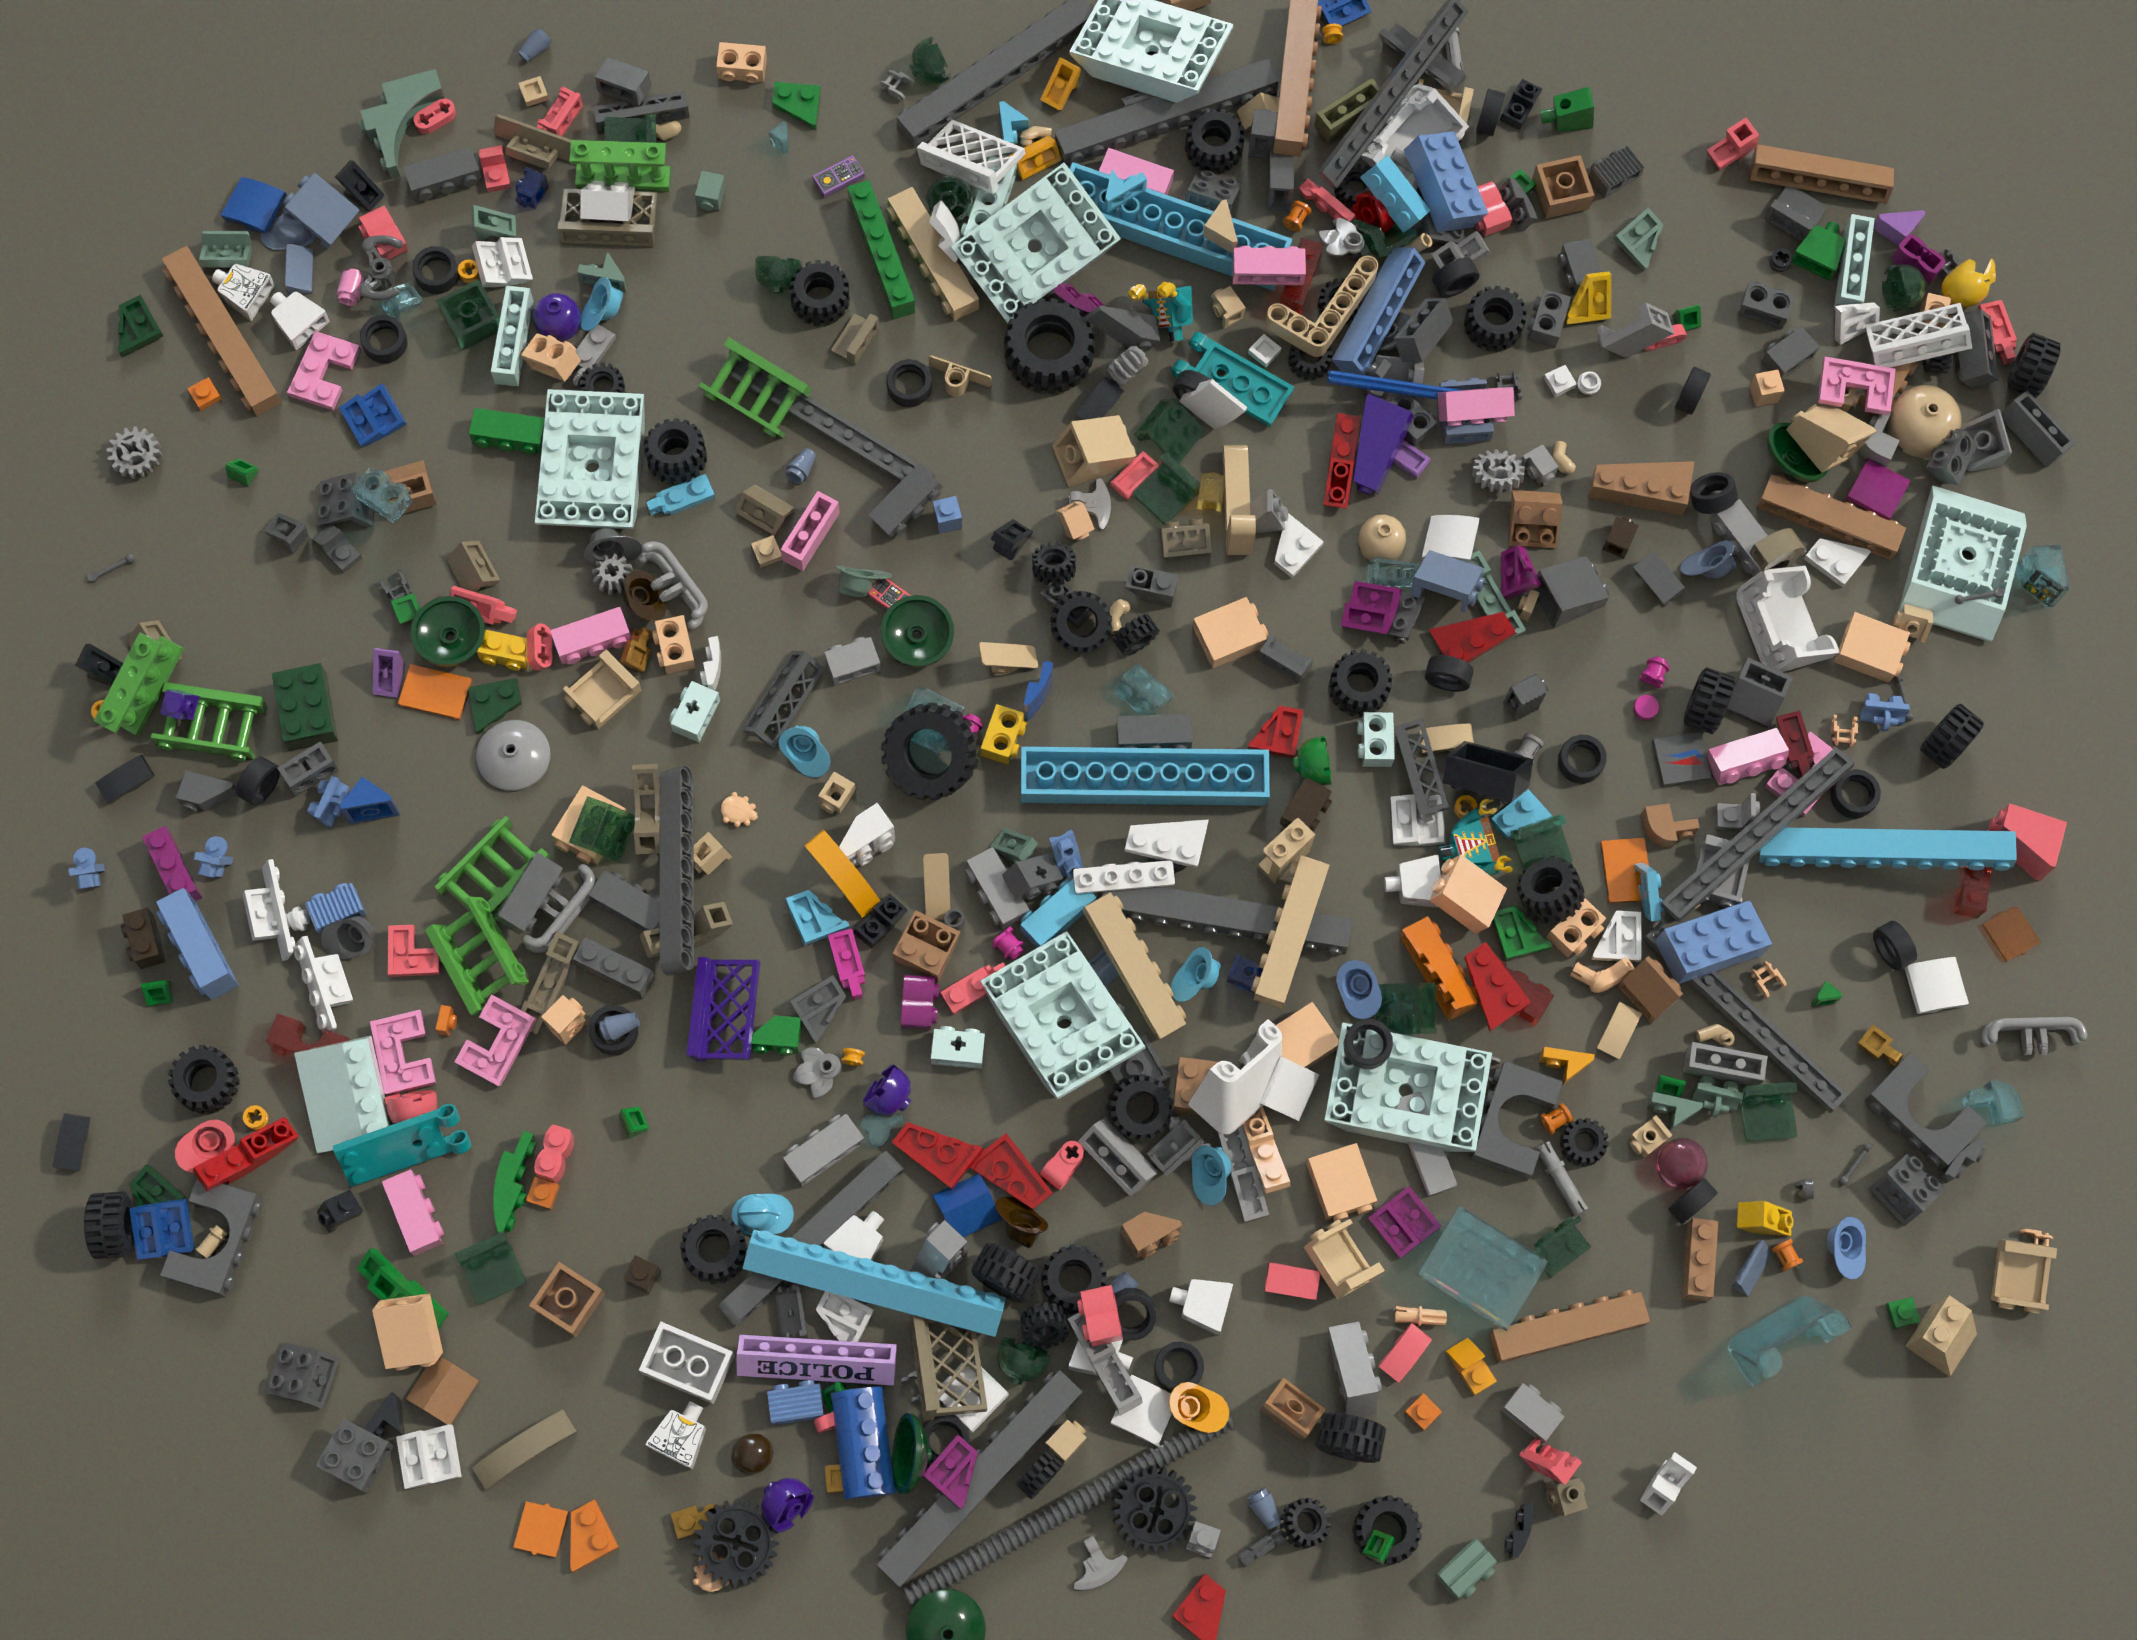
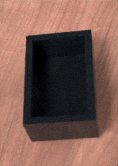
M1463 741L1446 756L1443 783L1451 785V788L1456 790L1466 789L1473 791L1478 796H1492L1500 802H1513L1530 785L1534 759Z

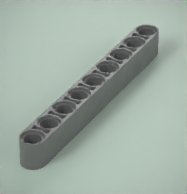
M687 765L675 767L660 774V966L663 973L667 976L691 970L694 966L693 774Z
M888 1151L883 1152L791 1238L810 1245L816 1244L823 1248V1243L853 1215L858 1216L905 1169ZM753 1272L719 1304L718 1309L737 1327L777 1291L776 1288L781 1287L787 1281Z

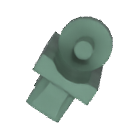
M1702 1075L1692 1094L1691 1100L1703 1103V1108L1711 1109V1117L1714 1118L1718 1117L1719 1111L1724 1113L1729 1111L1736 1112L1740 1101L1743 1099V1093L1738 1090V1083L1727 1081L1720 1088L1714 1086L1715 1079L1713 1077Z

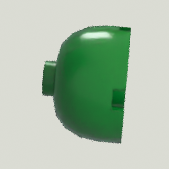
M1326 736L1306 740L1298 750V757L1293 758L1295 772H1300L1303 780L1307 777L1322 786L1332 785L1330 759L1326 749Z

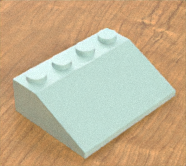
M371 1036L294 1053L317 1153L333 1150V1145L391 1125L386 1110L385 1094Z

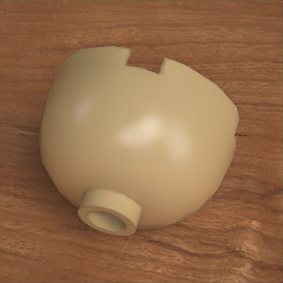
M1386 514L1375 515L1369 518L1362 525L1357 538L1360 551L1365 558L1377 564H1384V562L1391 560L1395 561L1402 554L1406 543V533L1403 525L1395 517Z

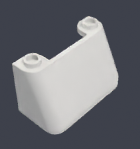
M1416 84L1411 88L1360 157L1373 167L1385 156L1391 157L1396 147L1404 152V149L1418 135L1454 131L1459 141L1469 126L1435 88ZM1395 164L1416 191L1418 184L1414 174Z
M1806 566L1761 571L1741 585L1737 591V602L1761 663L1781 672L1827 660L1840 653L1832 636H1817L1802 595L1807 593L1811 586V579Z
M1269 1019L1266 1020L1259 1027L1257 1035L1247 1051L1238 1060L1242 1064L1244 1063L1245 1066L1239 1070L1231 1062H1218L1209 1070L1188 1103L1195 1112L1222 1134L1233 1133L1263 1106L1260 1101L1280 1056L1282 1057V1033L1278 1027Z

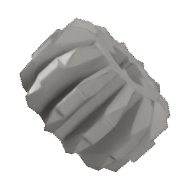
M1132 346L1120 354L1108 366L1107 371L1111 374L1110 376L1114 381H1117L1119 385H1123L1141 372L1149 360L1142 350L1137 346Z
M615 553L612 559H608V556L604 554V562L596 560L597 568L592 569V575L595 576L593 579L594 585H599V591L601 592L608 589L610 596L613 595L614 590L622 594V587H624L626 576L633 570L632 565L627 564L624 556L618 560V556Z

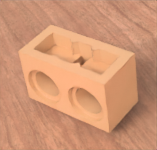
M719 42L716 65L718 79L764 83L767 62L766 46ZM756 64L757 66L750 67L749 65Z
M538 333L521 354L532 370L564 382L581 361L575 352L576 348L567 341L563 343L550 335L546 337Z
M684 615L655 621L657 630H653L652 633L655 645L660 644L661 652L657 653L660 667L665 666L667 674L696 668ZM668 631L676 632V635L668 638L664 636ZM674 653L681 654V657L677 660L669 658Z
M1584 898V902H1581L1582 907L1580 910H1575L1576 914L1573 917L1569 916L1566 918L1567 921H1560L1546 937L1567 958L1573 953L1578 956L1587 947L1585 941L1590 936L1595 939L1604 930L1602 924L1606 918L1586 898ZM1581 918H1589L1592 921V926L1584 925ZM1564 934L1573 935L1575 942L1570 943L1566 941Z
M564 995L541 1016L548 1030L565 1045L587 1024L584 1018L586 1013L582 1010L583 1007L574 998L568 1000Z

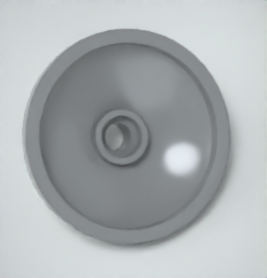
M508 720L494 725L482 736L476 750V763L482 777L493 787L509 792L525 790L539 782L547 772L551 760L550 746L543 732L535 725L522 720ZM510 747H514L515 751L513 753H507V749Z

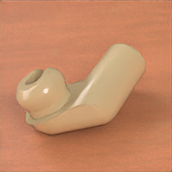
M649 121L645 131L665 141L677 136L681 131V125L677 121H672L659 126Z
M1032 126L1021 132L1020 144L1028 146L1032 144V139H1042L1046 136L1051 137L1052 128Z
M1556 441L1552 458L1559 466L1558 470L1560 472L1570 475L1575 471L1576 466L1565 455L1567 444L1563 441Z
M1719 1024L1696 1030V1037L1699 1042L1713 1039L1721 1045L1730 1046L1735 1040L1733 1033Z

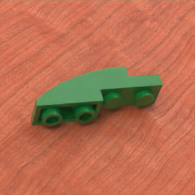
M523 1131L514 1154L507 1151L503 1152L495 1178L494 1218L497 1232L502 1237H505L507 1232L511 1233L516 1222V1218L513 1216L517 1208H522L527 1195L523 1193L525 1190L523 1185L517 1183L518 1180L522 1181L526 1173L527 1166H524L527 1157L533 1156L537 1143L534 1142V1135L527 1131Z
M376 1248L369 1249L356 1268L369 1281L366 1287L380 1300L429 1294L416 1280L408 1281ZM431 1296L439 1330L449 1313Z

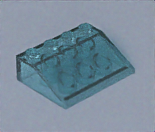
M1459 1206L1417 1275L1507 1331L1548 1261Z

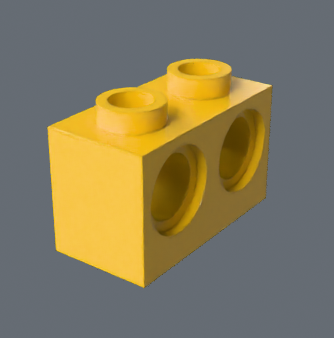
M996 704L981 746L982 757L1009 765L1011 757L1016 758L1020 746L1016 742L1019 735H1024L1027 727V722H1024L1023 712ZM1005 721L1015 723L1012 728H1006L1002 724ZM997 743H1005L1007 748L998 750L994 746Z

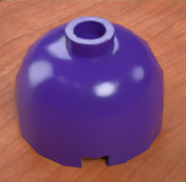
M551 293L542 297L536 303L533 310V321L538 334L546 337L550 335L558 341L564 342L571 339L579 331L581 313L575 301L569 296L561 293Z
M891 1064L881 1073L883 1077L878 1082L874 1081L863 1099V1105L878 1115H892L898 1110L902 1112L911 1102V1099L908 1098L911 1092V1082L908 1076L897 1066Z
M784 1478L776 1482L773 1481L764 1490L761 1504L763 1517L777 1532H784L794 1526L792 1520L798 1514L801 1519L806 1515L813 1503L814 1495L798 1479Z

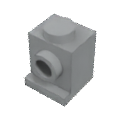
M1543 444L1523 455L1521 459L1522 466L1526 467L1529 477L1533 480L1535 479L1538 485H1547L1556 478L1555 474L1559 466Z
M1195 1521L1185 1550L1211 1558L1221 1530Z

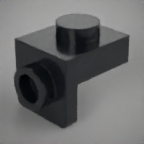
M348 1190L325 1200L318 1209L317 1214L321 1225L326 1227L327 1231L331 1233L335 1231L338 1225L360 1216L363 1210L351 1190Z

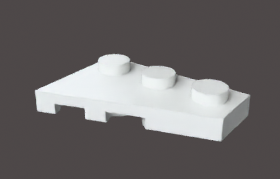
M1209 820L1131 825L1125 852L1162 861H1172L1175 864L1197 869Z

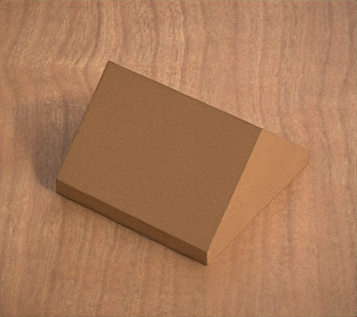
M439 1357L435 1364L425 1368L406 1400L443 1423L452 1425L476 1388L479 1380L453 1363Z
M1285 1378L1281 1380L1260 1409L1262 1413L1301 1442L1307 1437L1326 1410Z

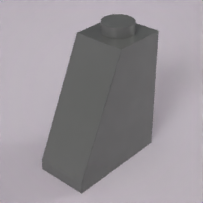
M1270 149L1266 210L1289 212L1294 190L1293 156L1274 154L1273 149Z

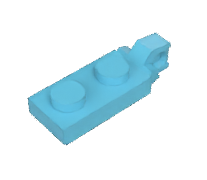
M706 474L693 478L688 483L686 481L662 490L656 494V498L647 501L646 504L651 515L662 511L664 514L670 513V515L714 499L715 494Z

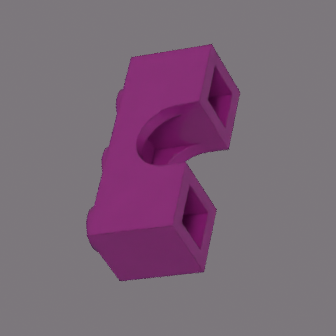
M163 826L142 836L169 895L185 888L195 901L203 898L193 876L185 866L181 857L182 853L168 828Z

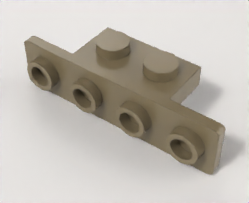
M500 114L495 116L494 135L510 141L506 146L505 155L547 170L557 158L570 162L571 139Z

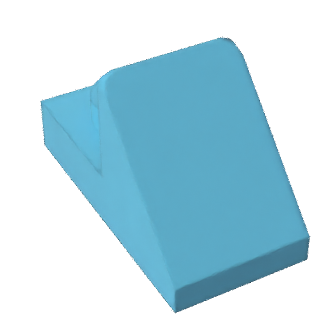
M1004 101L999 102V118L1002 140L1018 144L1017 132H1023L1029 128V119Z
M1111 170L1105 197V211L1107 213L1146 191L1147 178L1143 172L1127 177L1122 183L1115 172Z

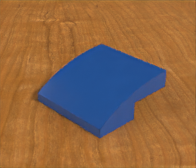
M1318 0V5L1322 6L1320 17L1326 25L1339 24L1343 26L1372 12L1366 0Z
M241 177L221 217L225 221L243 224L248 230L267 233L287 194L263 182Z
M382 383L364 396L357 394L339 407L362 447L394 433L407 424L386 386Z
M1043 662L1039 683H1028L1023 704L1024 721L1030 720L1035 715L1048 694L1053 677L1052 662Z
M187 1199L147 1204L129 1209L137 1260L163 1257L169 1251L184 1253L195 1249Z

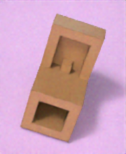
M1670 803L1646 806L1641 813L1643 828L1647 837L1660 847L1673 848L1678 841L1677 837L1679 840L1690 839L1694 837L1693 835L1700 828L1698 818L1674 822Z

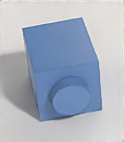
M956 496L933 501V514L939 534L962 529V516Z

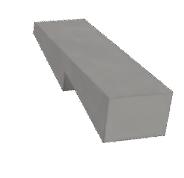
M1241 1125L1231 1134H1222L1215 1130L1220 1147H1222L1223 1152L1227 1154L1231 1161L1229 1176L1244 1222L1269 1215L1243 1126Z
M1079 1312L1068 1318L1067 1320L1119 1415L1121 1416L1143 1404L1142 1396L1116 1354L1113 1344L1107 1343L1092 1347L1090 1340L1085 1341L1082 1325L1086 1324L1085 1315H1080Z

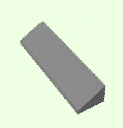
M1421 1092L1401 1097L1399 1104L1394 1107L1398 1110L1428 1115L1429 1113L1426 1103L1421 1112H1414L1410 1109L1409 1103L1412 1098L1420 1097L1424 1100ZM1407 1142L1428 1196L1443 1193L1457 1186L1443 1148Z

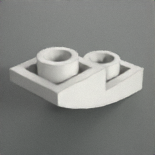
M718 636L708 638L710 646L705 647L708 661L703 662L705 671H700L703 686L708 685V688L714 691L718 685L721 672V650Z

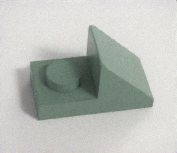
M476 205L471 207L472 229L480 241H485L491 235L507 238L516 237L515 215Z
M609 253L606 254L603 269L594 264H579L577 273L580 283L594 286L600 278L605 277L609 279L612 287L626 292L625 277Z
M1004 828L990 848L993 847L996 853L1011 864H1014L1015 862L1029 859L1033 855L1038 843L1033 837Z
M1653 1092L1648 1097L1647 1107L1653 1108L1654 1112L1660 1114L1671 1112L1668 1129L1671 1131L1702 1109L1703 1103Z

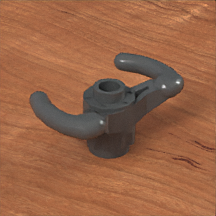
M377 235L364 239L362 243V249L369 257L368 279L359 286V292L362 297L367 299L386 300L398 296L400 290L394 287L385 291H373L378 287L381 289L390 288L395 283L394 277L396 275L391 262L386 258H382L375 246L377 244H386L399 249L403 246V242L392 236Z

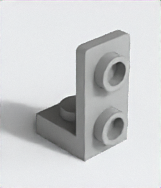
M1376 356V364L1380 363L1384 358L1392 364L1383 378L1423 383L1424 362H1402L1400 357Z
M1750 793L1743 804L1717 803L1715 806L1716 829L1742 831L1760 812V803L1756 801V793Z

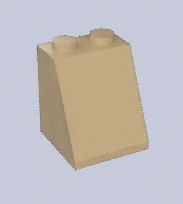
M1815 404L1805 413L1800 411L1791 419L1793 423L1786 429L1821 473L1849 460L1877 432L1874 427L1835 406L1826 404L1820 406Z
M1120 415L1072 421L1052 445L1068 487L1123 470L1136 458L1134 446L1130 442Z
M1950 1295L1931 1305L1905 1347L1950 1377L1977 1335L1972 1310Z

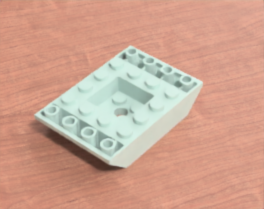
M1098 0L1073 44L1070 55L1092 77L1177 103L1198 94L1229 37L1233 24L1155 0ZM1151 51L1157 52V54H1154L1153 56H1150L1147 53Z
M1064 162L953 244L951 248L1008 324L1010 319H1014V313L1018 309L1024 310V305L1032 302L1034 305L1037 304V300L1046 298L1054 292L1053 290L1059 284H1064L1101 257L1121 238ZM1032 240H1037L1041 244V250L1036 253L1031 252L1028 249V243Z
M548 389L535 515L536 525L633 529L638 510L645 430L644 394ZM590 463L599 465L598 470L595 472H588L586 467Z
M1932 485L1898 611H1902L1904 603L1933 611V625L1992 642L2005 612L2027 526L2025 513ZM1962 551H1970L1973 554V560L1965 559ZM1996 588L2004 590V595L2001 598L1992 596L1964 601L1962 604L1955 603L1957 595L1969 596L1993 592Z
M1067 931L981 980V984L1001 1021L1045 1088L1056 1099H1060L1145 1049V1045ZM1063 1019H1068L1072 1022L1065 1029L1058 1027V1023Z
M1342 1023L1325 1122L1347 1132L1406 1144L1410 1141L1440 1147L1446 1152L1476 1151L1492 1057L1491 1052L1391 1032L1393 1048L1385 1063L1375 1069H1361L1354 1066L1344 1053L1343 1042L1352 1024ZM1363 1030L1355 1036L1353 1046L1358 1055L1369 1059L1377 1057L1382 1052L1383 1040L1377 1032ZM1406 1085L1412 1089L1413 1093L1421 1092L1424 1100L1420 1097H1414L1411 1099L1409 1106L1412 1111L1421 1112L1426 1103L1429 1110L1428 1115L1395 1109L1394 1107L1399 1104L1402 1097L1399 1094V1088Z

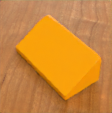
M1046 136L1024 147L1026 154L1017 162V173L1020 179L1024 180L1062 161L1055 139Z

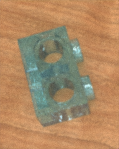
M369 467L351 489L358 500L395 524L413 502L409 495L410 490L400 482L397 484L392 482L389 475L380 469L376 471ZM373 484H379L378 488L369 490ZM392 497H398L396 502H388Z

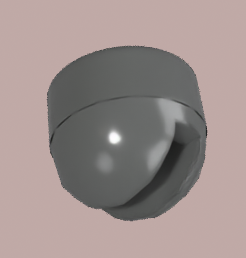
M952 909L945 914L944 921L946 925L958 931L964 927L965 917L962 911Z
M1799 1180L1795 1187L1802 1188V1190L1795 1192L1797 1196L1802 1199H1814L1813 1180Z

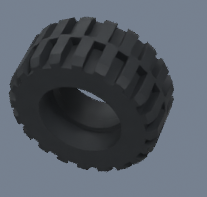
M1051 298V302H1045V299L1037 300V304L1034 305L1032 302L1024 305V310L1018 309L1014 313V319L1009 320L1007 330L1005 331L1004 356L1007 368L1012 371V376L1016 381L1021 379L1022 386L1027 389L1032 386L1035 392L1041 393V390H1048V394H1055V390L1058 389L1061 392L1067 391L1069 385L1075 387L1080 383V378L1083 379L1087 376L1089 368L1093 363L1095 334L1093 328L1090 327L1091 323L1086 320V316L1082 317L1083 311L1077 307L1075 309L1071 308V304L1066 301L1062 304L1058 303V299ZM1051 332L1066 338L1071 344L1072 349L1062 358L1045 360L1032 354L1027 344L1034 336Z
M937 703L916 705L895 718L891 723V727L884 734L886 739L881 744V750L884 751L881 760L882 764H887L888 767L885 773L888 778L892 776L895 779L893 785L897 789L900 787L904 788V794L909 797L917 795L918 800L930 798L932 801L939 800L944 796L948 797L964 786L974 774L973 770L977 768L979 760L976 758L980 754V746L976 745L977 733H972L970 729L972 724L969 719L964 721L961 718L963 714L958 710H950L951 706L943 704L938 706ZM923 729L934 730L940 733L949 743L951 763L943 772L937 774L925 772L913 761L910 753V741L918 731Z

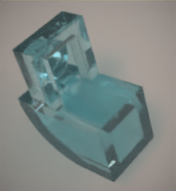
M1990 1081L1983 1088L1971 1090L1961 1100L1963 1109L1968 1105L1971 1108L1988 1106L1993 1125L2017 1122L2025 1117L2018 1093L2013 1087L2001 1081Z

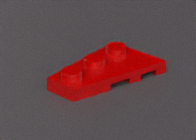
M1504 612L1429 629L1443 655L1456 657L1467 663H1470L1517 634Z
M1486 942L1465 956L1464 959L1473 986L1476 988L1481 1009L1487 1020L1489 1033L1530 1005L1531 1001Z
M909 1122L904 1125L892 1141L893 1145L952 1190L984 1150L983 1147L939 1134Z
M1007 1133L982 1151L970 1166L971 1169L1033 1210L1054 1194Z

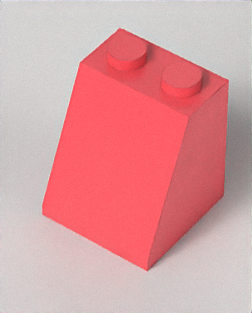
M2009 803L2003 810H1999L1996 817L1991 818L1988 831H2016L2017 860L2015 863L2035 880L2040 881L2056 867L2067 822Z

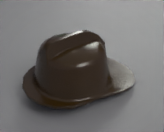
M636 570L629 573L624 581V602L638 617L646 621L660 620L666 613V604L659 598L660 594H662L661 589L655 591L652 589L651 584L655 580L652 574Z
M1002 1197L997 1200L995 1204L996 1211L1005 1220L1007 1236L1024 1247L1031 1248L1039 1234L1048 1229L1047 1221L1017 1198Z

